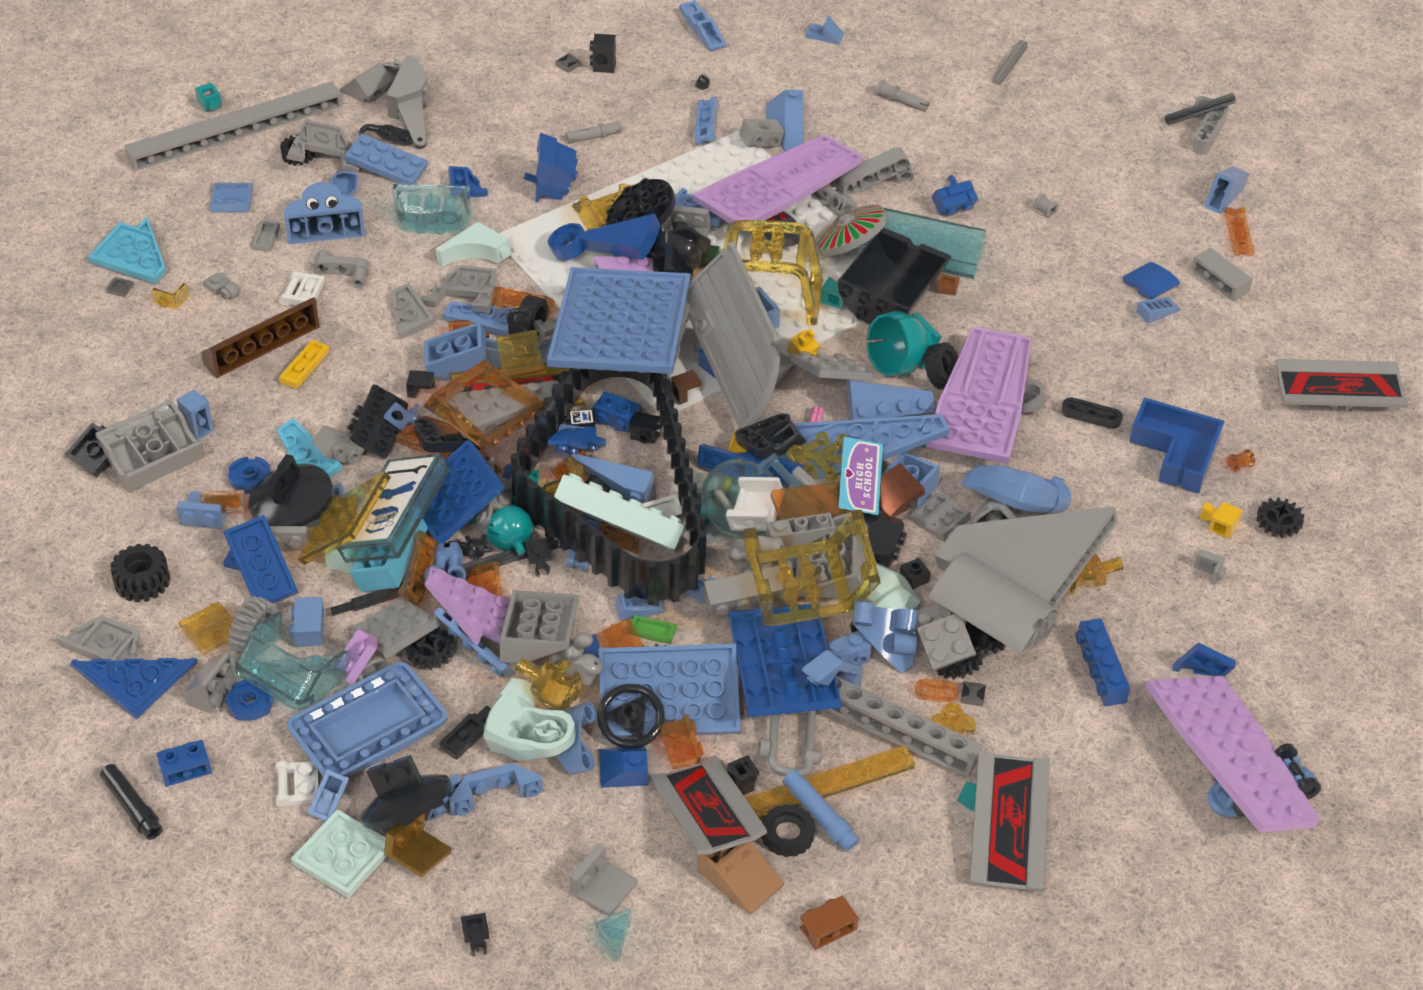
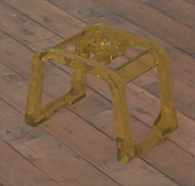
M744 219L731 223L727 228L723 250L728 247L727 244L731 241H734L737 246L739 231H752V244L750 245L751 260L742 259L746 270L751 272L785 273L797 276L800 279L804 297L807 325H817L823 275L812 230L806 225L796 222ZM764 232H773L772 241L765 240ZM784 233L799 234L796 263L779 262L783 257ZM763 252L770 253L771 261H760L759 259L762 258ZM807 252L810 262V278L808 272L805 269Z
M862 510L850 511L844 522L830 538L791 547L760 551L761 547L756 527L743 530L746 561L751 563L759 598L760 618L765 626L784 625L849 612L854 609L855 602H863L881 583ZM850 534L853 537L859 534L866 562L861 565L862 583L850 596L838 546ZM826 553L838 600L837 604L820 606L818 598L820 588L815 582V567L809 562L808 555ZM799 557L801 563L799 576L792 579L793 570L788 567L786 559ZM778 560L780 568L778 581L783 585V601L789 605L790 612L773 614V596L769 580L764 579L761 563ZM806 588L804 596L811 602L812 608L799 610L797 604L798 591Z

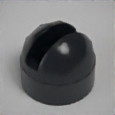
M701 74L695 87L701 90L709 88V78Z

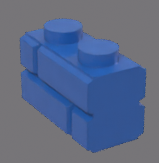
M968 180L937 189L932 195V200L940 216L946 214L948 217L956 214L961 209L964 212L973 209L978 201V197L971 181Z

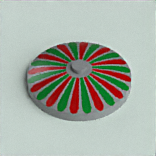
M866 205L848 211L834 219L819 232L815 239V246L818 252L824 256L838 255L853 250L878 234L885 226L888 216L880 205Z

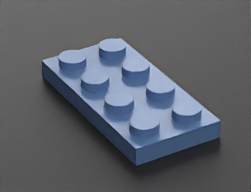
M362 133L345 154L344 158L346 162L409 187L414 186L429 163L426 159Z

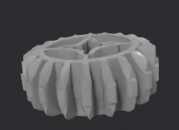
M256 596L249 597L246 602L242 603V607L238 608V612L234 616L231 629L229 630V647L242 656L249 657L254 656L256 652L260 651L271 637L272 631H274L277 613L273 603L265 598Z

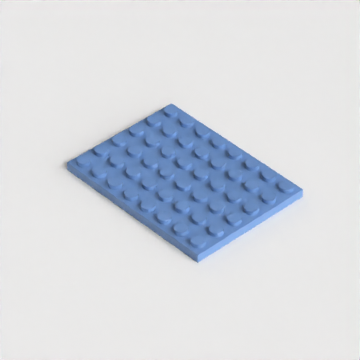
M571 267L547 358V367L673 374L689 290L690 273Z

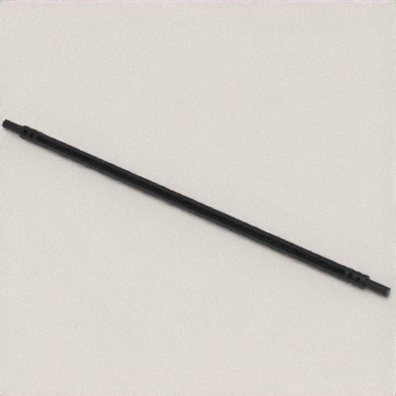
M714 489L701 493L697 492V498L701 501L714 498ZM602 522L600 532L605 534L619 528ZM556 537L546 538L549 551L560 548V540ZM515 548L462 564L461 566L465 568L467 577L525 559L527 555L526 552L518 555ZM425 577L401 583L399 587L394 589H382L352 598L350 602L330 607V612L332 616L351 610L355 612L428 589L424 585Z

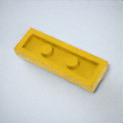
M311 340L279 376V382L298 389L330 352L329 346Z

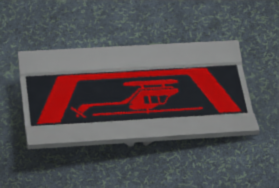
M1276 359L1277 375L1284 404L1331 406L1334 411H1338L1339 406H1344L1343 411H1348L1354 406L1408 408V402L1400 379L1398 362Z
M979 751L970 883L1026 891H1043L1050 758L1032 759L995 755L994 753Z
M716 755L701 761L700 764L667 774L649 775L650 780L698 855H709L751 842L767 833V829Z

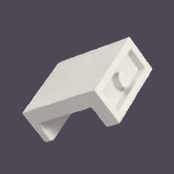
M739 477L740 492L735 508L728 509L726 513L731 530L766 531V522L776 520L783 498L784 490L780 479L777 477Z

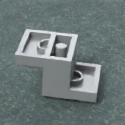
M939 603L917 610L916 630L933 671L976 656L960 616Z

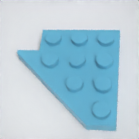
M146 217L137 227L120 222L88 256L89 263L153 284H157L166 273L165 264L150 222Z

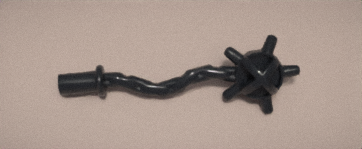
M485 534L479 539H471L468 535L465 536L468 543L460 541L444 543L445 547H450V542H458L459 546L465 549L462 552L463 556L468 555L474 561L484 556L485 552H492V548L485 546Z

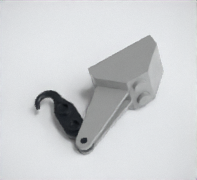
M406 55L387 93L388 117L400 119L405 129L388 124H366L360 128L359 136L366 131H372L382 139L400 145L413 144L416 149H424L427 146L423 109L430 102V96H428L430 85L428 84V76L416 57Z

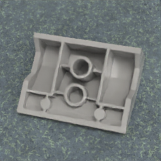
M172 399L95 433L116 476L127 492H131L204 458L203 442L195 439L188 429L183 414Z

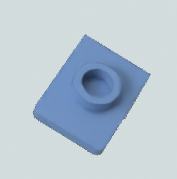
M395 402L384 414V418L403 431L408 424L411 425L417 418L416 411L419 404L416 403L410 411H407ZM400 411L403 414V419L395 420L392 417V412Z

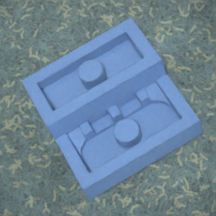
M215 183L212 189L213 198L210 203V211L249 212L253 183Z

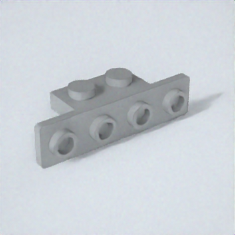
M490 457L487 462L494 471L495 458ZM497 475L506 489L487 504L483 510L478 512L476 517L478 532L482 533L491 524L489 521L494 512L503 507L512 506V481Z
M270 526L280 550L325 551L333 537L332 532H308L307 526Z

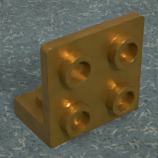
M425 812L415 817L413 823L407 826L398 824L386 832L384 848L385 855L420 877H423L452 852L451 847L424 831Z

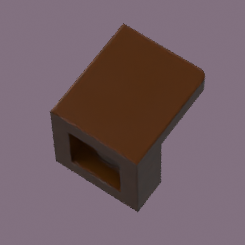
M694 370L671 377V393L674 394L680 405L688 402V390L702 385V381Z

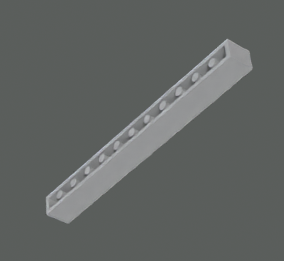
M333 81L124 145L126 156L134 171L342 107L341 93Z

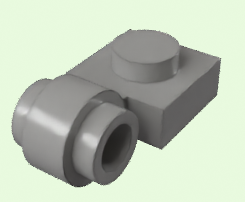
M219 272L203 281V285L215 295L220 293L221 297L225 300L233 299L239 293L238 286L234 282L231 283L228 278Z

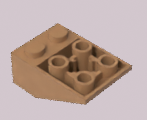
M751 842L709 855H698L697 871L750 915L784 886L782 880Z

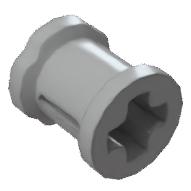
M1041 194L1036 198L1033 206L1036 210L1040 209L1049 218L1058 211L1059 204L1051 202L1045 194Z

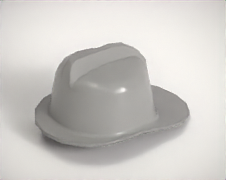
M1026 380L1021 413L1036 414L1045 403L1044 388L1038 380Z

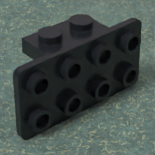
M373 384L362 405L358 404L352 413L355 417L349 421L346 427L349 430L348 433L351 434L350 440L375 455L386 459L389 456L399 428L386 420L384 414L395 402L406 410L408 403L378 385ZM393 411L392 417L395 420L403 419V414L400 411Z

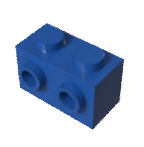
M606 391L603 392L593 405L595 421L597 423L606 424L614 427L617 431L630 433V426L635 412L641 413V404Z
M203 739L156 753L165 787L212 774Z

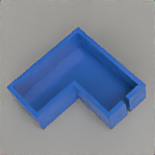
M1144 397L1134 420L1129 442L1166 452L1160 471L1159 482L1176 487L1179 484L1182 489L1200 493L1220 441L1225 421Z

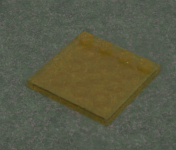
M383 472L340 496H334L329 503L330 507L320 516L319 520L321 522L311 531L310 540L302 546V553L298 560L305 565L354 540L391 477L386 472Z

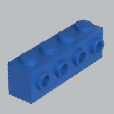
M1102 619L1080 621L1079 629L1075 633L1077 644H1080L1083 659L1088 664L1089 673L1096 684L1098 696L1101 697L1104 706L1126 703L1130 686Z

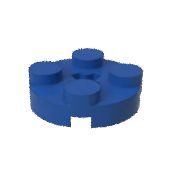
M248 457L239 458L229 467V483L235 490L244 494H251L255 485L271 472L270 466L266 460L260 457H255V459H248Z
M257 679L239 681L233 685L234 689L226 694L227 709L238 721H252L268 715L273 705L271 688L267 684L266 686L261 684ZM251 697L252 700H254L252 702H246L247 698Z

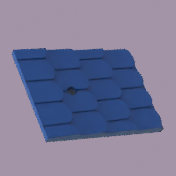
M817 603L728 612L733 643H736L737 663L748 717L842 708L835 677L829 686L823 684L817 686L807 679L808 675L802 671L804 666L828 650Z

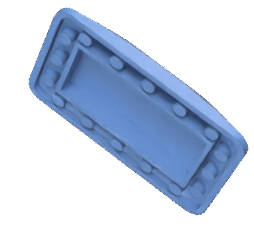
M396 662L293 715L287 721V728L323 777L327 769L349 777L396 754L446 723L447 712L407 663Z

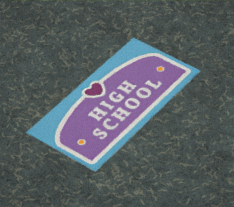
M844 437L839 508L878 515L883 444Z

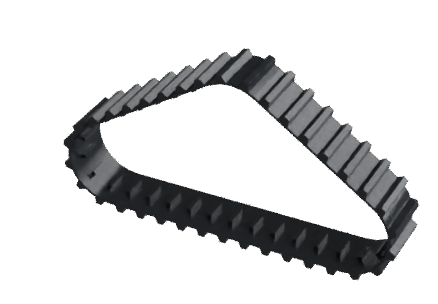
M576 368L562 371L560 373V384H553L552 397L544 398L543 411L535 412V424H528L526 426V438H519L517 440V453L511 454L512 496L516 497V507L524 509L531 516L534 526L540 525L544 528L545 537L548 539L556 537L560 540V548L563 551L573 550L576 553V561L579 563L587 561L591 564V571L594 575H605L608 586L611 588L615 586L624 590V597L627 599L634 596L646 599L648 605H654L657 600L666 599L674 603L678 602L679 595L687 590L696 591L698 589V575L705 574L707 532L705 531V516L701 514V500L697 498V484L693 483V468H689V453L685 452L686 441L685 438H682V425L678 423V410L674 408V394H671V382L667 380V374ZM610 377H625L643 383L653 392V397L656 398V410L660 413V425H663V439L667 441V455L670 454L671 458L670 467L674 470V483L678 486V499H681L682 515H685L686 518L685 528L689 531V544L692 546L685 554L665 561H649L632 556L529 478L547 449L548 440L558 431L560 424L564 422L569 414V410L573 408L581 393L593 382Z

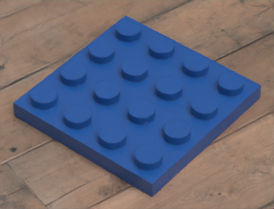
M468 439L419 483L413 493L415 500L411 497L409 501L414 509L417 508L436 542L445 543L506 487L475 444Z

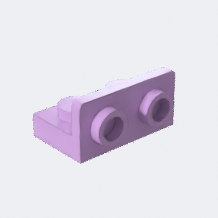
M360 628L355 631L335 663L336 667L346 672L345 681L352 685L374 654L378 638Z

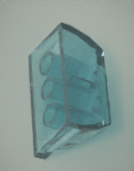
M393 184L395 218L397 226L402 232L459 234L467 228L471 221L470 186Z

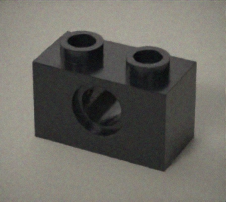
M594 33L593 41L590 40L589 50L593 51V55H590V66H593V72L614 73L616 66V35Z

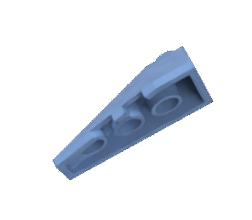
M572 453L571 458L575 470L587 477L590 475L599 477L613 491L622 494L624 499L630 500L631 498L642 504L655 500L656 489L653 472Z

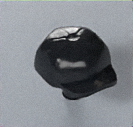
M676 221L672 224V230H665L658 234L650 250V256L657 267L658 264L665 261L666 245L673 242L694 271L701 264L705 252L711 245V240L695 229L688 227L686 223Z

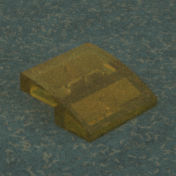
M217 601L180 621L179 625L188 639L194 642L200 653L205 655L229 642V630L234 619Z

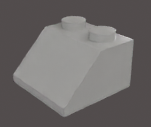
M379 62L339 90L360 102L365 99L370 101L377 96L375 94L376 91L381 93L389 87L387 84L393 79L382 63Z

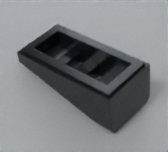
M792 421L767 439L772 443L773 456L776 457L807 442Z

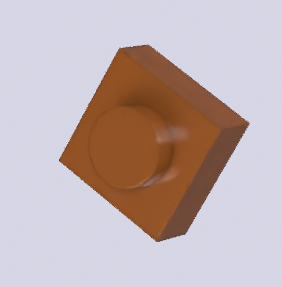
M940 274L936 292L956 295L960 277Z

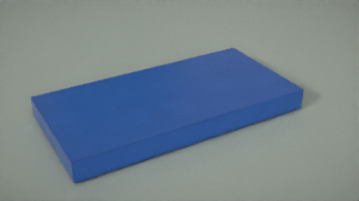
M265 515L223 531L251 597L265 598L274 604L299 594Z

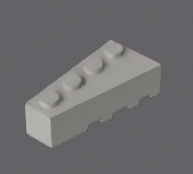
M789 563L704 582L702 593L709 615H724L731 611L782 607L794 604L797 584Z

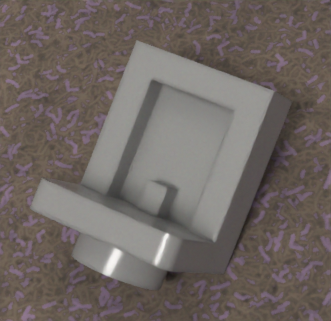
M1200 549L1194 568L1213 574L1211 584L1215 585L1217 580H1222L1225 574L1226 567H1223L1225 557Z

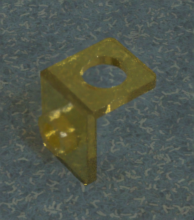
M183 283L174 294L157 288L152 289L154 303L175 310L189 297L186 283ZM183 291V297L181 300H179V296Z

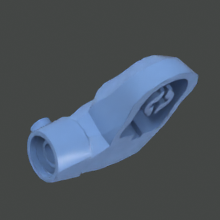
M978 465L969 470L961 482L964 486L1013 508L1029 512L1062 513L1069 507L1071 502V491L1064 484V479L1053 476L1052 480H1049L1031 472L1020 471L1008 466Z

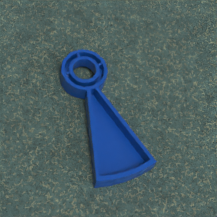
M655 213L584 231L583 227L578 223H569L557 228L549 236L548 245L555 258L561 261L576 258L585 250L644 260L656 241L660 223Z

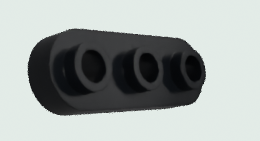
M1073 397L1066 398L1062 402L1061 411L1067 417L1107 428H1117L1122 423L1123 415L1118 409Z

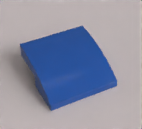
M1149 262L1123 276L1125 284L1136 287L1139 295L1149 299H1154L1180 284V281L1171 272L1153 262Z

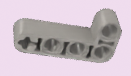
M1198 96L1195 98L1194 105L1212 100L1213 98ZM1229 106L1196 116V118L1203 120L1194 139L1193 151L1196 154L1205 155L1209 152L1226 122Z
M895 147L862 162L838 177L837 182L843 193L850 195L894 175L900 184L906 181L911 182L914 174L910 161L902 148Z

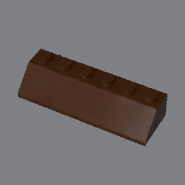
M314 297L202 351L203 365L217 379L319 328L316 299Z

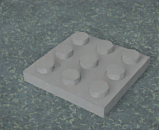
M800 351L799 354L791 353L790 362L819 378L872 381L873 372L867 370L865 365L856 364V360L847 359L844 354L835 353L834 356H829V354L817 352V355H811L812 353Z
M402 598L393 602L391 606L383 611L375 613L373 617L365 622L357 624L348 633L350 638H352L355 631L360 628L378 638L377 649L374 653L386 660L441 625L437 617Z

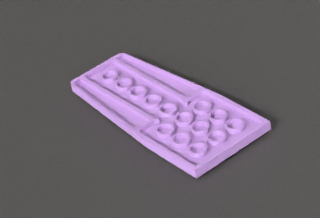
M823 135L740 170L692 194L693 201L709 209L710 212L741 231H745L792 207L797 202L862 163V155L831 137Z
M979 327L971 329L939 399L935 415H943L951 434L927 443V448L1009 464L1021 418L1031 347L1030 337Z
M1224 676L1148 680L1145 687L1176 731L1259 832L1316 827L1320 820L1319 816L1304 793L1298 788L1297 782L1282 759L1275 754V748L1262 730V727Z

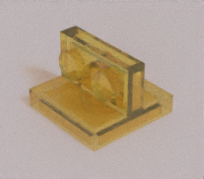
M537 330L496 337L504 378L544 371Z

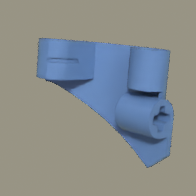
M855 602L853 625L900 673L913 666L917 648L916 625L918 611L913 609H889L877 607L874 603Z
M590 702L573 707L560 705L546 709L564 711L570 714L575 724L576 737L574 743L569 749L556 755L564 769L570 775L592 770L594 759L581 740V726L596 720L595 707Z

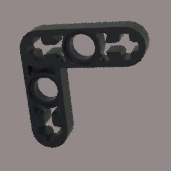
M786 413L777 414L735 432L737 444L756 459L762 460L772 457L774 454L772 443L766 438L774 435L791 422L790 415Z
M427 418L414 420V433L422 449L426 452H454L468 439L475 444L478 450L483 448L484 436L481 434L470 433V436L466 438L462 434L440 435L432 420Z

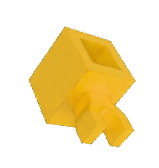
M809 328L807 331L804 329L789 339L787 351L790 354H799L800 351L812 353L811 355H817L820 345L813 339L815 333Z
M1224 501L1218 509L1205 502L1201 508L1203 512L1199 518L1211 521L1209 530L1228 539L1239 525L1243 510Z

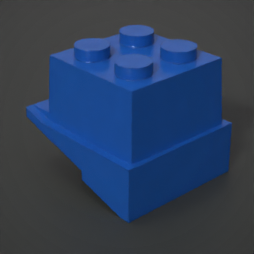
M540 132L537 145L538 164L536 176L525 172L523 179L536 184L535 202H539L541 196L561 200L564 194H568L571 182H574L578 175V171H576L578 164L576 150L558 143L557 138Z

